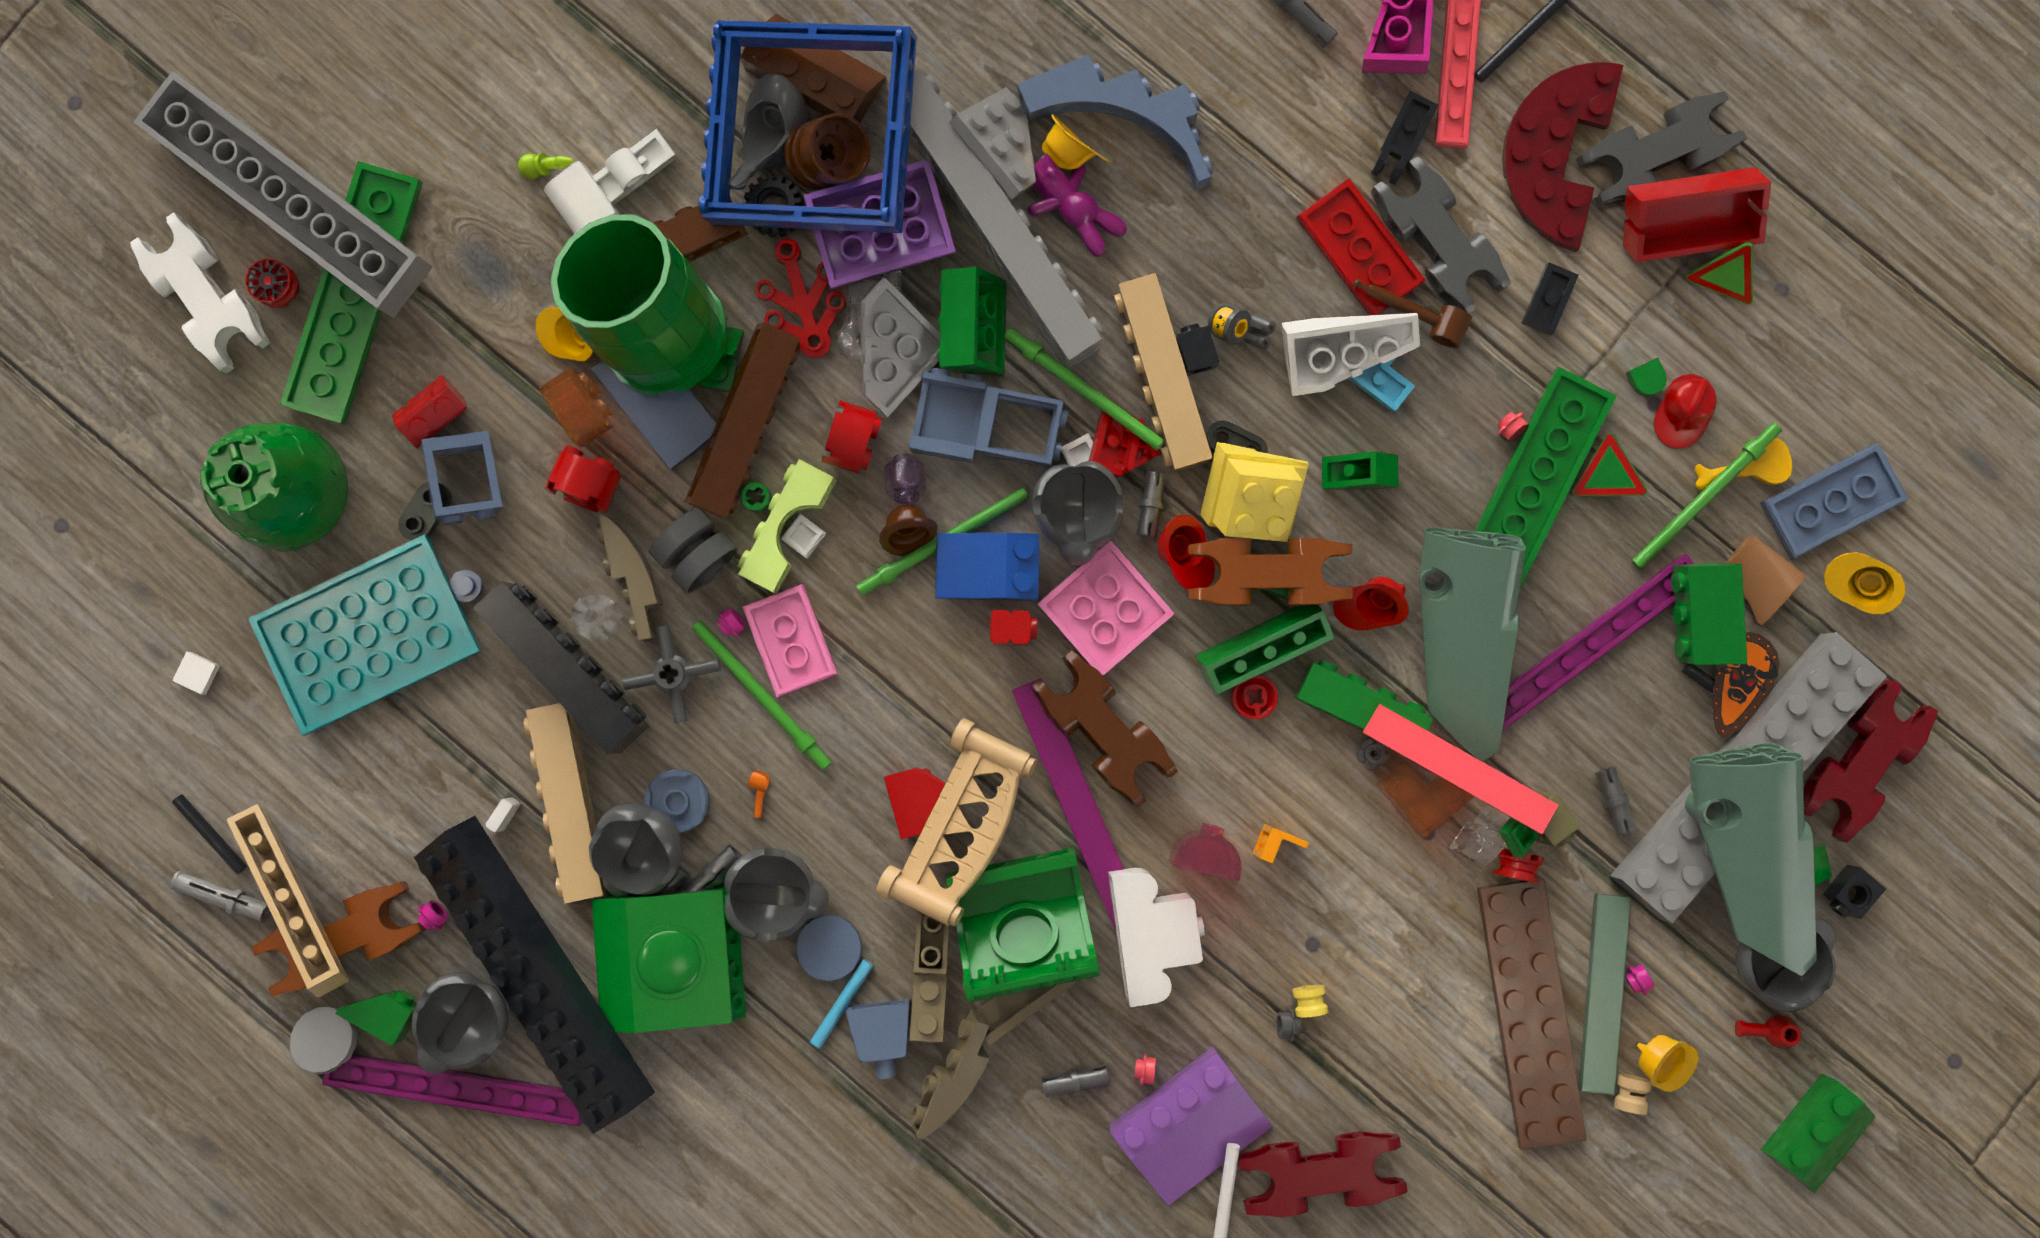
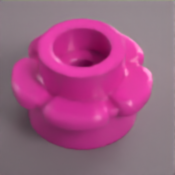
M731 607L724 612H718L721 619L717 621V624L723 633L728 637L732 634L736 637L741 636V631L747 627L742 617Z
M430 900L425 906L421 904L418 907V911L421 913L418 916V920L424 928L428 930L443 929L444 923L449 919V915L440 903Z
M1642 964L1634 968L1632 966L1628 968L1630 974L1626 975L1625 978L1635 994L1642 992L1644 996H1647V991L1655 988L1646 969Z

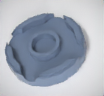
M673 769L660 773L652 780L645 791L644 805L669 815L675 822L680 834L692 831L700 825L709 811L710 797L707 786L699 776L688 770Z
M829 914L816 917L805 925L798 936L796 946L799 963L806 973L818 980L825 981L841 979L853 971L860 959L862 943L857 929L845 918Z

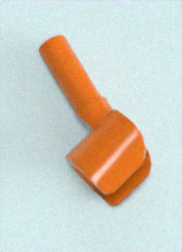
M758 770L751 774L748 787L757 790L754 817L762 818L763 799L770 783V777L768 774Z

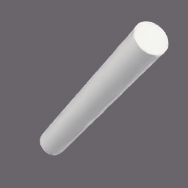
M1227 1143L1213 1238H1227L1240 1146L1235 1143Z

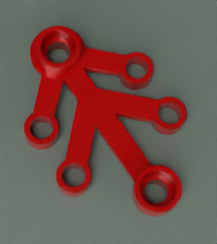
M784 238L777 242L774 253L778 262L786 268L794 298L775 289L773 283L766 279L760 280L756 284L755 292L761 300H770L801 317L804 329L785 321L783 315L777 310L767 312L764 322L769 324V319L772 316H779L780 322L774 327L800 338L799 347L802 353L809 358L818 359L825 356L830 350L831 338L828 332L838 313L845 309L846 300L844 295L838 291L829 293L826 297L828 307L816 325L813 312L829 284L828 278L821 275L824 264L821 262L817 266L818 276L807 294L798 266V261L801 258V249L795 240ZM784 246H791L793 248L790 255L785 256L781 254ZM762 286H770L771 292L768 295H761L760 289ZM832 298H841V305L838 307L831 306ZM812 337L820 338V344L817 347L809 345V340Z

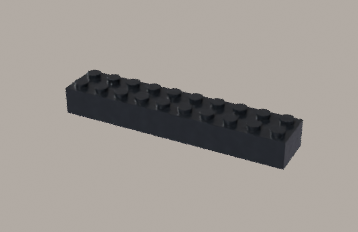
M476 816L447 829L414 857L420 871L429 880L436 891L438 899L451 914L456 927L462 931L471 945L473 953L486 968L491 981L498 987L508 1002L510 1010L519 1019L526 1030L528 1038L535 1044L543 1056L546 1066L552 1070L561 1084L563 1092L570 1098L578 1110L583 1123L589 1127L592 1134L626 1115L652 1096L655 1091Z

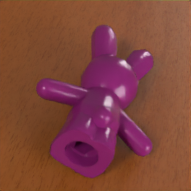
M1045 154L1034 164L1036 182L1031 187L1036 189L1044 200L1028 206V213L1031 216H1037L1059 208L1063 220L1078 230L1087 249L1095 257H1100L1104 253L1105 242L1092 222L1112 236L1122 237L1125 235L1127 226L1121 218L1099 208L1097 202L1090 194L1077 191L1086 172L1084 164L1077 169H1073L1069 179L1048 154Z

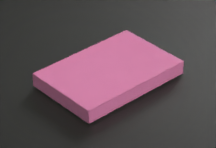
M804 584L742 607L777 698L838 675Z

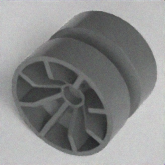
M699 507L690 510L672 523L653 542L648 551L663 569L678 564L671 578L685 594H690L714 580L727 567V564L738 551V548L723 532L708 538L715 527V523Z

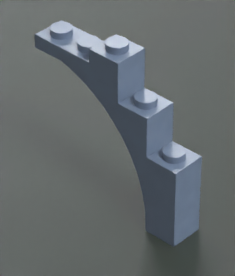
M1089 55L1018 83V96L1023 108L1027 112L1030 123L1052 114L1082 111L1098 112L1124 118L1148 129L1167 143L1184 161L1196 190L1208 186L1213 168L1208 156H1202L1198 145L1201 142L1196 128L1189 126L1195 123L1200 106L1195 93H1189L1186 84L1149 98L1152 96L1149 82L1146 77L1141 79L1137 69L1101 84L1104 81L1102 70L1098 63H1092Z

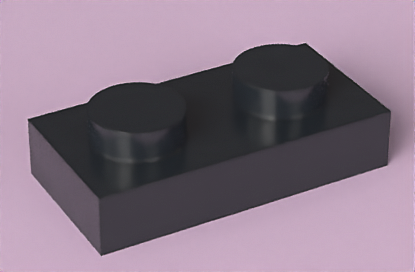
M1550 262L1547 263L1521 324L1549 336L1553 335L1579 275Z

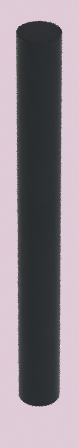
M1550 0L1475 72L1474 77L1480 83H1483L1568 0Z

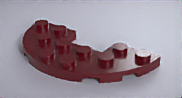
M1606 62L1585 63L1563 69L1551 75L1535 87L1520 104L1512 117L1505 135L1502 156L1503 175L1507 179L1512 194L1510 198L1524 220L1527 219L1540 231L1539 234L1542 237L1574 252L1580 249L1594 187L1563 180L1577 123L1603 130L1609 127L1624 66L1621 64Z

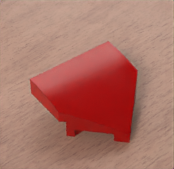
M1101 410L1088 461L1102 464L1118 478L1162 454L1160 450L1156 451ZM1143 418L1138 419L1144 425L1145 421Z
M916 767L885 776L884 780L901 840L920 835L946 783L931 774L927 768L919 769Z

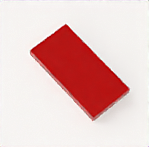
M1350 178L1304 210L1296 218L1369 316L1380 315L1391 306L1367 296L1364 290L1357 287L1354 289L1353 283L1355 279L1360 278L1359 281L1370 286L1372 283L1401 297H1405L1426 281Z

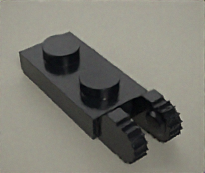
M1412 91L1408 93L1380 149L1382 152L1371 174L1378 176L1385 166L1388 155L1400 160L1396 168L1393 169L1389 183L1396 185L1406 164L1412 160L1439 106L1438 104Z

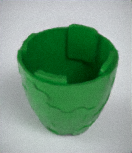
M281 422L277 424L257 423L237 428L218 439L210 447L203 468L200 470V485L203 496L215 517L228 530L241 539L255 546L275 549L279 552L297 551V549L319 541L334 528L342 516L347 502L348 480L340 455L321 434L294 424ZM245 465L249 471L248 479L244 483L238 484V479L243 469L242 466Z

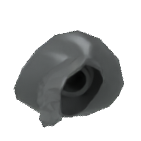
M767 73L755 82L746 102L741 135L745 148V159L737 172L729 179V189L743 190L748 180L756 172L761 171L763 167L780 168L786 164L785 144L790 133L799 125L808 122L809 113L802 93L787 78Z

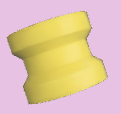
M1307 985L1292 989L1293 997L1297 999L1298 1004L1295 1009L1296 1017H1316L1329 1012L1328 1005L1323 1000V995L1326 993L1324 985Z

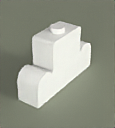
M1129 868L1108 872L1125 999L1129 1007L1162 1002L1169 996L1172 986L1170 978L1163 969L1198 964L1203 960L1200 936L1205 935L1203 919L1201 916L1197 917L1195 901L1188 893L1156 897L1158 885L1147 870L1143 868Z

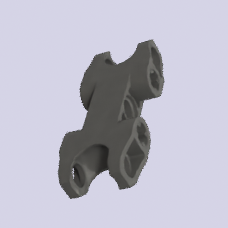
M1726 92L1697 96L1669 109L1663 114L1668 127L1641 139H1638L1633 126H1629L1608 135L1599 144L1581 154L1576 159L1580 168L1600 163L1608 166L1614 174V185L1605 189L1594 198L1597 206L1625 202L1627 186L1658 182L1654 172L1684 159L1689 171L1694 172L1714 163L1725 153L1747 140L1744 130L1722 135L1715 132L1710 126V112L1717 110L1729 100Z
M1416 156L1406 165L1407 173L1415 185V194L1413 196H1397L1382 181L1373 187L1371 194L1380 210L1384 223L1393 235L1401 242L1414 235L1434 262L1433 265L1425 270V276L1438 296L1449 305L1460 308L1470 314L1476 308L1466 290V282L1469 277L1478 276L1485 279L1497 292H1501L1511 284L1510 279L1501 263L1498 252L1482 233L1478 232L1469 239L1466 238L1447 212V210L1456 205V198L1439 174L1434 172L1423 160Z

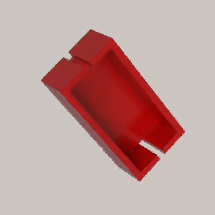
M1756 167L1627 186L1625 214L1629 219L1624 220L1623 247L1636 262L1736 248L1746 242H1750L1752 245L1765 243L1768 216L1763 211L1769 208L1771 181Z

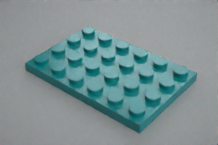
M424 534L248 618L302 736L309 735L483 652L459 600L456 599L451 589L449 578L428 535Z

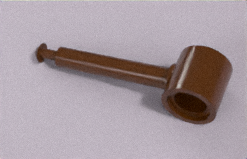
M1360 278L1355 279L1353 283L1354 289L1357 287L1364 290L1367 296L1406 314L1417 313L1419 320L1432 325L1429 337L1433 341L1453 349L1460 347L1472 320V316L1466 311L1451 305H1443L1437 314L1371 283L1369 286L1360 282Z

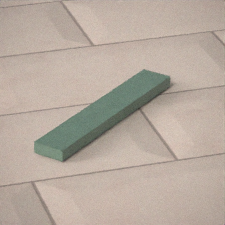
M1599 893L1594 895L1579 1090L1584 1092L1615 1095L1631 897Z

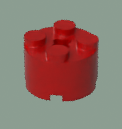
M839 400L838 408L844 410L843 413H835L825 450L830 451V456L823 455L821 462L858 474L860 468L866 470L872 454V450L867 449L869 438L876 439L882 419L876 417L877 411Z
M565 446L564 450L558 454L544 489L553 495L556 494L557 490L564 493L565 501L593 512L600 510L603 514H606L621 479L620 471L614 469V464L608 460L596 457L592 461L583 457L584 453L571 446Z

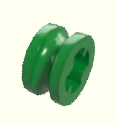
M759 482L747 484L741 492L743 505L753 512L766 510L772 500L770 490ZM759 489L763 490L764 493L761 496L765 497L764 501L751 505L749 501L752 499L748 497L751 491L757 492Z

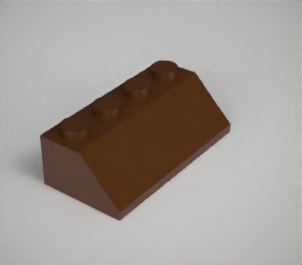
M775 14L766 21L792 23L778 14ZM745 47L740 55L744 69L756 77L761 78L767 73L783 76L801 91L805 105L823 115L832 113L847 114L859 123L886 80L885 75L841 50Z

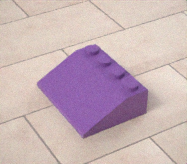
M929 159L907 165L902 234L813 229L831 289L956 253ZM883 172L805 194L806 206L880 210Z
M1213 1046L1109 1124L1110 1133L1168 1206L1224 1164L1227 1143L1238 1144L1240 1152L1273 1127Z

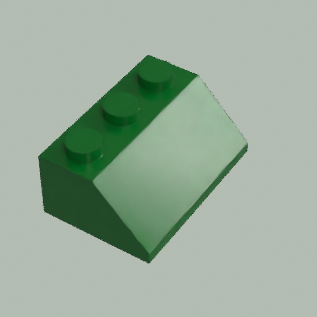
M978 267L942 270L941 282L939 284L941 313L938 317L940 345L937 351L940 367L955 373L1004 376L1006 280Z
M1707 562L1673 565L1674 573L1671 576V587L1675 592L1673 620L1677 626V639L1675 640L1674 647L1678 661L1693 665L1747 664L1742 564Z
M1821 1074L1761 1150L1815 1194L1874 1120L1875 1115L1861 1099L1839 1081Z

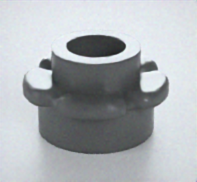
M1367 738L1361 742V746L1357 750V758L1359 762L1364 763L1365 768L1376 770L1379 766H1384L1388 762V747L1372 738ZM1373 750L1376 751L1375 757L1371 756V751Z
M1288 1009L1286 1012H1278L1276 1021L1279 1039H1289V1042H1293L1295 1039L1294 1035L1301 1034L1300 1017H1296L1292 1009Z

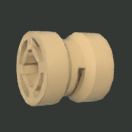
M1619 1074L1617 1085L1620 1087L1619 1095L1615 1097L1614 1108L1629 1113L1647 1115L1649 1103L1646 1101V1097L1652 1088L1650 1080L1630 1074Z

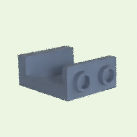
M932 368L931 373L923 372L919 405L913 435H911L909 442L910 452L974 463V448L987 383L982 382L981 377L964 374L963 379L950 376L951 372L938 368Z

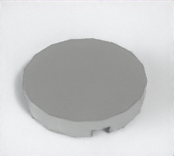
M317 1007L305 1013L296 1022L290 1035V1051L293 1060L300 1068L316 1074L331 1073L352 1057L357 1045V1030L354 1024L335 1014L338 1009L333 1007Z

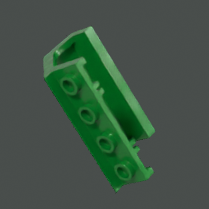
M1074 847L989 864L975 884L960 899L959 907L963 908L964 912L956 928L964 972L963 986L965 996L969 1002L1100 976ZM959 870L946 873L947 888L951 887L953 884L952 876H955Z
M725 887L641 897L608 896L592 899L599 1007L616 1032L640 1033L730 1024L732 1020L746 1017L740 934L732 928L725 916L724 904L727 896Z

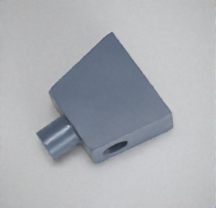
M910 999L849 1005L846 1010L859 1061H875L877 1079L895 1077L894 1059L907 1056L911 1009Z

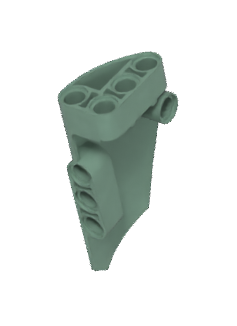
M1427 528L1424 533L1418 580L1420 584L1428 710L1467 751L1483 762L1499 753L1518 630V613H1516L1526 547L1520 537L1510 534ZM1431 573H1438L1442 576L1441 580L1436 584L1425 582L1426 577Z
M1761 743L1692 757L1690 759L1692 792L1686 798L1685 808L1689 815L1698 819L1735 938L1789 970L1803 976L1817 961L1813 834L1810 826L1804 820L1802 755L1777 744Z

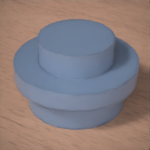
M471 570L456 572L449 583L456 599L462 602L474 601L480 596L483 589L481 577Z

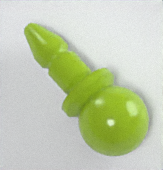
M528 153L519 159L518 170L523 177L536 179L540 176H548L551 170L564 169L573 164L574 160L566 156L548 157L544 153L537 155Z

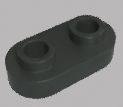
M1228 421L1213 423L1206 433L1208 445L1212 452H1215L1217 444L1216 435L1223 433L1227 436L1226 444L1246 448L1252 447L1258 452L1268 453L1267 444L1261 437Z
M427 482L420 485L398 522L399 531L402 536L411 541L424 534L430 537L440 522H434L432 505L427 500L429 494ZM438 483L442 507L450 506L451 493L445 485ZM414 519H417L419 522L416 530L410 528V523Z

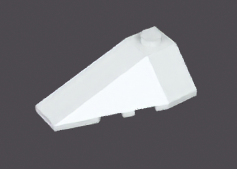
M1417 313L1312 318L1282 323L1284 355L1292 396L1325 392L1335 387L1334 384L1351 376L1353 378L1363 374L1362 371L1374 365L1386 363L1420 347Z

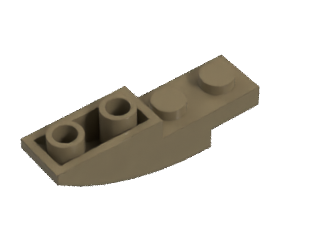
M607 515L599 516L601 525L596 527L600 543L605 544L607 556L603 557L606 574L612 576V580L618 582L626 581L627 585L623 586V595L626 604H631L633 617L629 618L631 632L633 636H638V641L657 639L651 608L663 605V601L653 571L644 554L625 529L613 518Z
M917 911L910 1041L943 1043L950 925L947 926Z
M970 1009L967 1019H963L958 1029L959 1038L955 1048H952L947 1055L946 1067L935 1064L931 1075L925 1077L922 1085L923 1095L919 1105H914L910 1115V1123L917 1138L925 1139L950 1119L968 1098L982 1076L989 1061L982 1043L990 1026L983 1012Z

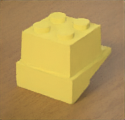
M1217 442L1200 515L1208 526L1217 527L1225 536L1288 542L1309 463L1307 461L1258 452L1251 448Z

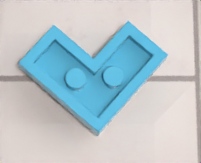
M1395 359L1374 365L1362 371L1363 374L1354 378L1352 376L1348 378L1392 413L1399 408L1415 387L1414 384L1390 367Z

